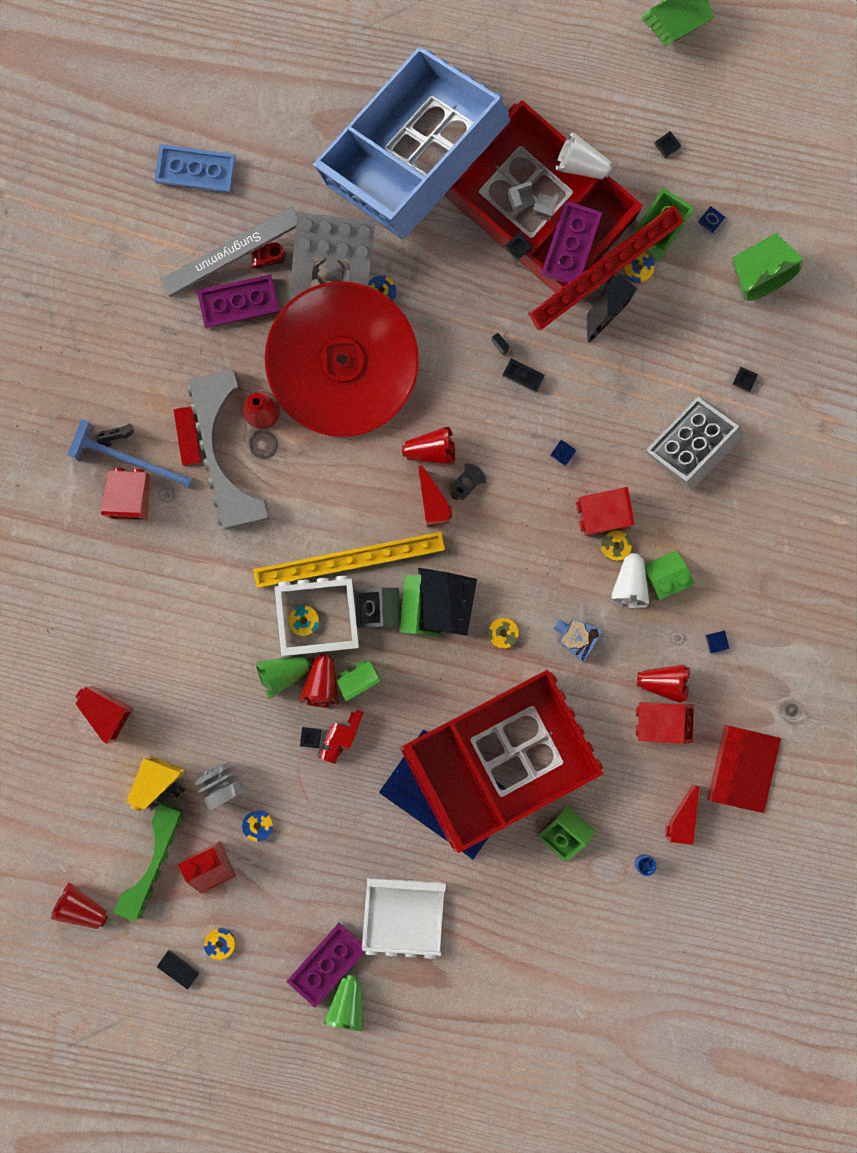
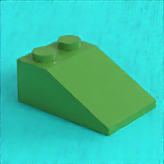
M363 660L355 665L357 669L352 672L347 669L339 674L340 678L336 681L345 701L382 681L371 661L366 662V660Z

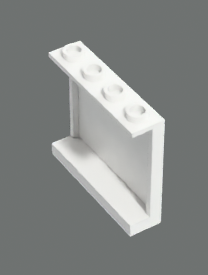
M367 877L362 950L366 951L367 955H378V952H386V956H397V953H405V957L412 958L417 957V954L424 955V958L436 959V955L441 956L442 914L446 884L444 882Z

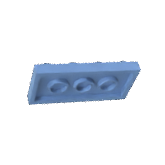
M160 144L154 181L158 184L231 193L236 156L230 153Z

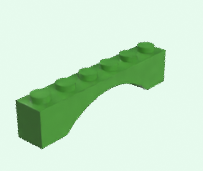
M164 802L159 803L152 819L155 847L151 864L142 879L135 886L120 895L113 913L134 922L139 917H143L147 908L144 906L146 899L150 900L154 891L151 887L154 881H158L162 872L159 868L162 863L165 864L169 856L167 849L169 845H173L177 835L174 832L177 827L181 826L184 820V816H182L183 810Z

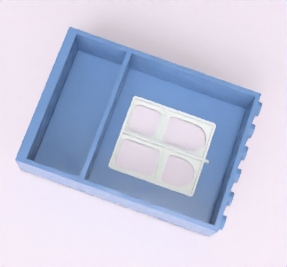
M419 46L313 163V166L326 186L404 240L510 122L508 110L504 106L503 98L499 93H493L485 84L477 83L472 76L464 75L456 66H450L445 59H439L429 49L425 50ZM434 107L442 108L445 112L444 119L429 136L425 137L413 129V126L429 109ZM455 121H461L466 124L467 130L455 144L441 136V133L448 125ZM405 135H409L420 142L418 149L408 159H404L393 151V148ZM436 142L447 149L448 152L427 174L416 167L414 163L432 143Z

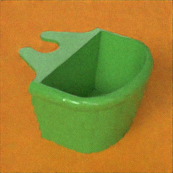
M664 0L643 14L641 20L646 22L648 28L651 27L652 31L655 32L664 47L697 30L714 17L708 0Z
M778 233L732 257L742 296L746 301L759 299L779 289L797 276L802 268V256L798 255L791 245L789 246Z

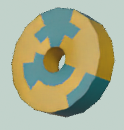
M306 605L298 606L289 615V626L295 634L308 636L318 628L319 616L312 607ZM302 617L307 618L306 624H301L300 620Z

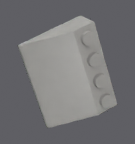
M697 396L645 451L676 481L689 491H692L743 438L740 426Z

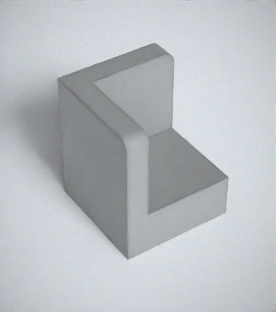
M531 181L509 188L508 197L514 212L535 205L536 202L531 191Z
M540 193L534 205L532 215L550 221L559 194L555 193V196L551 197Z

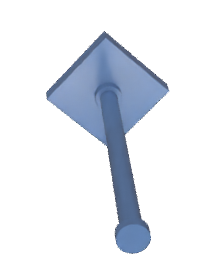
M81 419L67 454L70 458L79 461L84 448L88 447L183 484L185 488H188L191 482V477L189 476L187 478L91 441L89 435L93 426L90 422Z

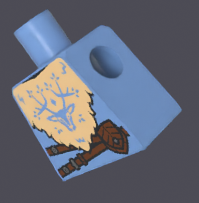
M559 619L553 628L562 634L558 642L581 662L585 661L603 632L601 629L576 619H572L569 625Z

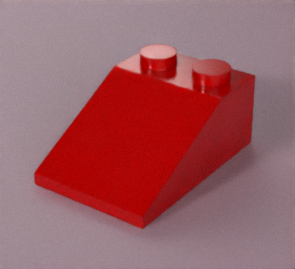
M419 465L418 471L426 527L449 524L450 519L453 517L452 506L447 505V500L423 465Z

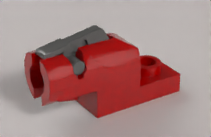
M357 709L355 713L351 712L347 722L351 724L350 727L335 722L328 730L322 731L318 758L336 764L337 759L344 750L342 747L351 748L364 713L363 711Z

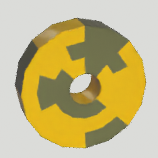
M611 531L601 541L602 553L612 561L623 560L630 554L632 549L631 539L623 531ZM615 542L619 543V549L613 547Z
M508 618L495 620L488 629L490 642L498 648L511 647L518 639V627ZM501 630H506L507 635L505 637L500 635Z

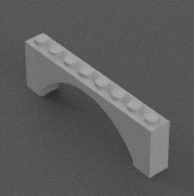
M231 369L189 379L190 385H187L189 396H193L194 400L191 407L193 414L197 415L198 422H195L198 434L201 433L202 435L200 446L202 452H205L207 459H204L206 470H210L211 474L208 481L210 488H214L215 496H212L214 506L219 509V514L217 515L219 526L226 530L269 520L266 501L253 498L235 487L223 473L216 457L214 440L219 416L232 395L240 391L235 370Z

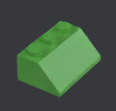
M664 188L661 189L632 233V235L670 206H676L684 222L645 251L661 261L695 209Z
M405 575L399 633L442 637L443 632L423 628L421 608L423 594L420 592L419 586L422 585L421 576Z

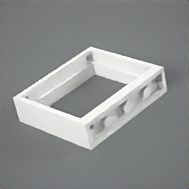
M338 576L333 581H329L328 578H318L317 582L309 583V580H299L298 584L290 585V582L278 583L279 586L274 587L281 656L359 648L352 579H348V576ZM347 586L352 641L287 648L281 592Z

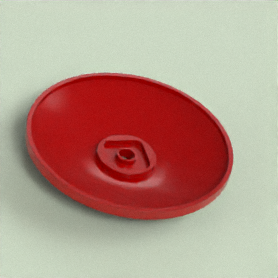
M335 281L323 283L295 296L277 315L269 331L265 346L266 376L279 405L300 425L328 436H357L371 432L386 424L402 409L409 399L418 375V345L414 331L405 314L383 293L355 282ZM339 354H345L348 357V362L345 365H340L337 362Z

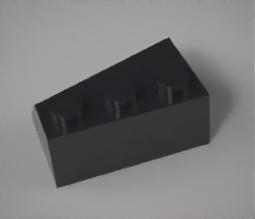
M621 273L617 277L613 275L606 282L600 297L587 313V341L589 343L629 304L637 290Z
M418 568V574L421 575L422 585H419L420 592L423 594V604L421 605L423 628L468 636L477 579L449 572Z

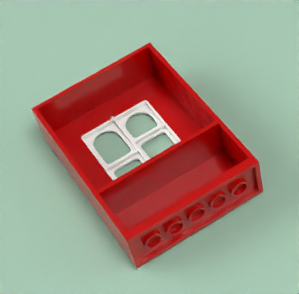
M521 100L518 104L514 103L509 109L508 116L510 122L445 193V197L505 250V245L520 233L532 246V249L519 262L556 293L567 284L541 276V272L565 200L602 212L583 272L599 261L635 221L643 205L610 176L598 179L556 170V165L560 166L561 163L558 161L559 154L565 141L568 139L527 103ZM516 158H525L536 167V171L526 182L531 181L533 186L542 175H545L566 193L564 199L555 207L551 220H544L534 232H529L517 222L516 218L523 210L517 212L512 210L508 213L489 196V187L495 181H505L512 187L521 184L509 171L511 162Z
M548 669L399 747L453 852H462L603 775V766L600 760L595 759L591 743L589 741L586 742L582 726L580 724L577 725L573 709L567 706L564 692L558 689L555 684L557 679L553 672H549ZM522 716L533 717L538 723L536 736L517 747H512L503 731V727ZM494 732L505 751L502 755L486 762L476 745V741ZM545 744L551 748L553 760L546 768L536 771L526 752L535 745ZM518 756L528 773L527 778L505 790H500L491 774V770L507 760Z

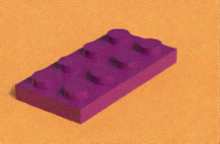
M565 200L541 276L568 284L583 273L602 212Z
M271 274L197 290L206 329L280 313Z
M338 922L286 982L316 1008L365 953L362 950V942Z

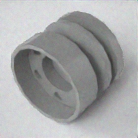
M230 762L209 769L194 781L195 786L202 782L206 785L198 791L199 793L209 791L210 794L204 798L209 811L245 791L240 780L230 782L229 778L235 774V771L226 775L224 770L232 766Z

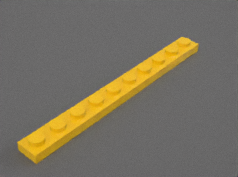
M436 532L253 569L256 587L262 588L277 585L280 582H292L445 551L442 533Z

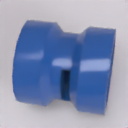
M641 854L635 860V868L640 874L650 876L656 871V862L649 855Z

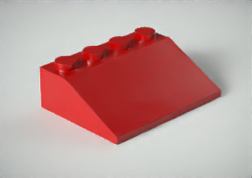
M724 724L707 799L728 806L764 813L781 738Z

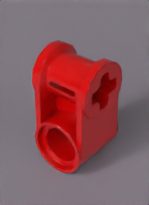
M273 242L250 253L252 260L251 268L260 269L282 263L286 258L283 247L279 243ZM274 250L281 251L278 256H272Z

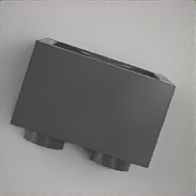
M399 588L356 590L357 628L400 626Z

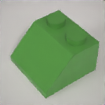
M677 551L645 564L646 579L656 601L695 585L687 565Z
M566 805L555 814L537 837L562 860L567 862L588 844L595 830Z

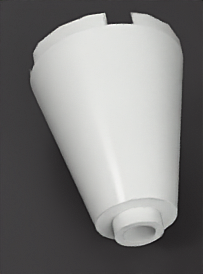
M571 133L572 139L566 140L558 157V161L561 163L560 166L556 165V170L598 179H604L605 176L608 177L612 170L611 161L577 134Z
M631 553L625 557L611 595V603L618 606L627 604L629 608H645L649 605L644 559L640 557L641 555Z

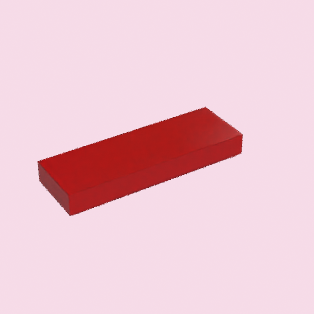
M192 407L173 409L182 466L202 463Z

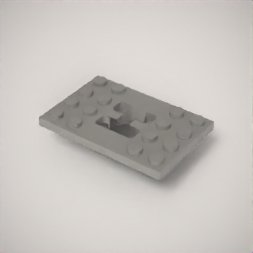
M298 212L289 301L301 292L311 288V281L317 279L320 284L332 282L330 280L324 282L318 274L320 271L318 269L319 266L326 260V270L336 271L337 262L342 266L344 272H342L343 277L340 281L355 282L368 286L375 221ZM315 256L323 257L317 264L313 265ZM341 259H345L350 262V269H348L345 266L344 262Z

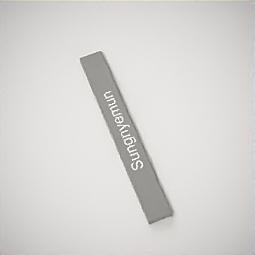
M293 206L160 279L169 297L174 296L295 229L297 213Z

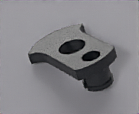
M128 423L122 427L101 431L97 434L96 439L99 444L109 447L112 445L110 442L112 440L130 437L134 433V428L132 424Z
M469 463L464 464V472L450 486L451 497L454 500H464L478 484L486 483V477L479 467ZM463 478H470L472 486L466 487L462 482Z
M175 781L148 807L149 810L153 811L171 793L176 798L179 797L181 794L176 788L181 793L186 789L178 781Z

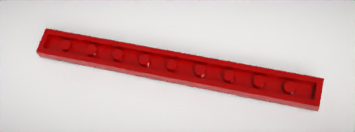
M670 206L528 313L537 330L544 329L681 225L684 221L676 206Z

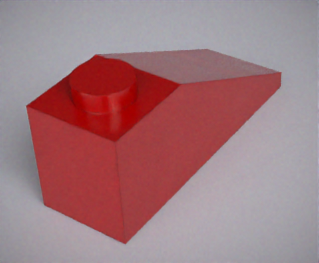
M691 785L669 820V826L666 825L665 837H668L667 840L669 842L694 845L699 786Z

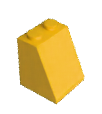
M153 756L143 758L126 803L131 804L130 808L137 811L148 808L151 803L185 773L186 769Z

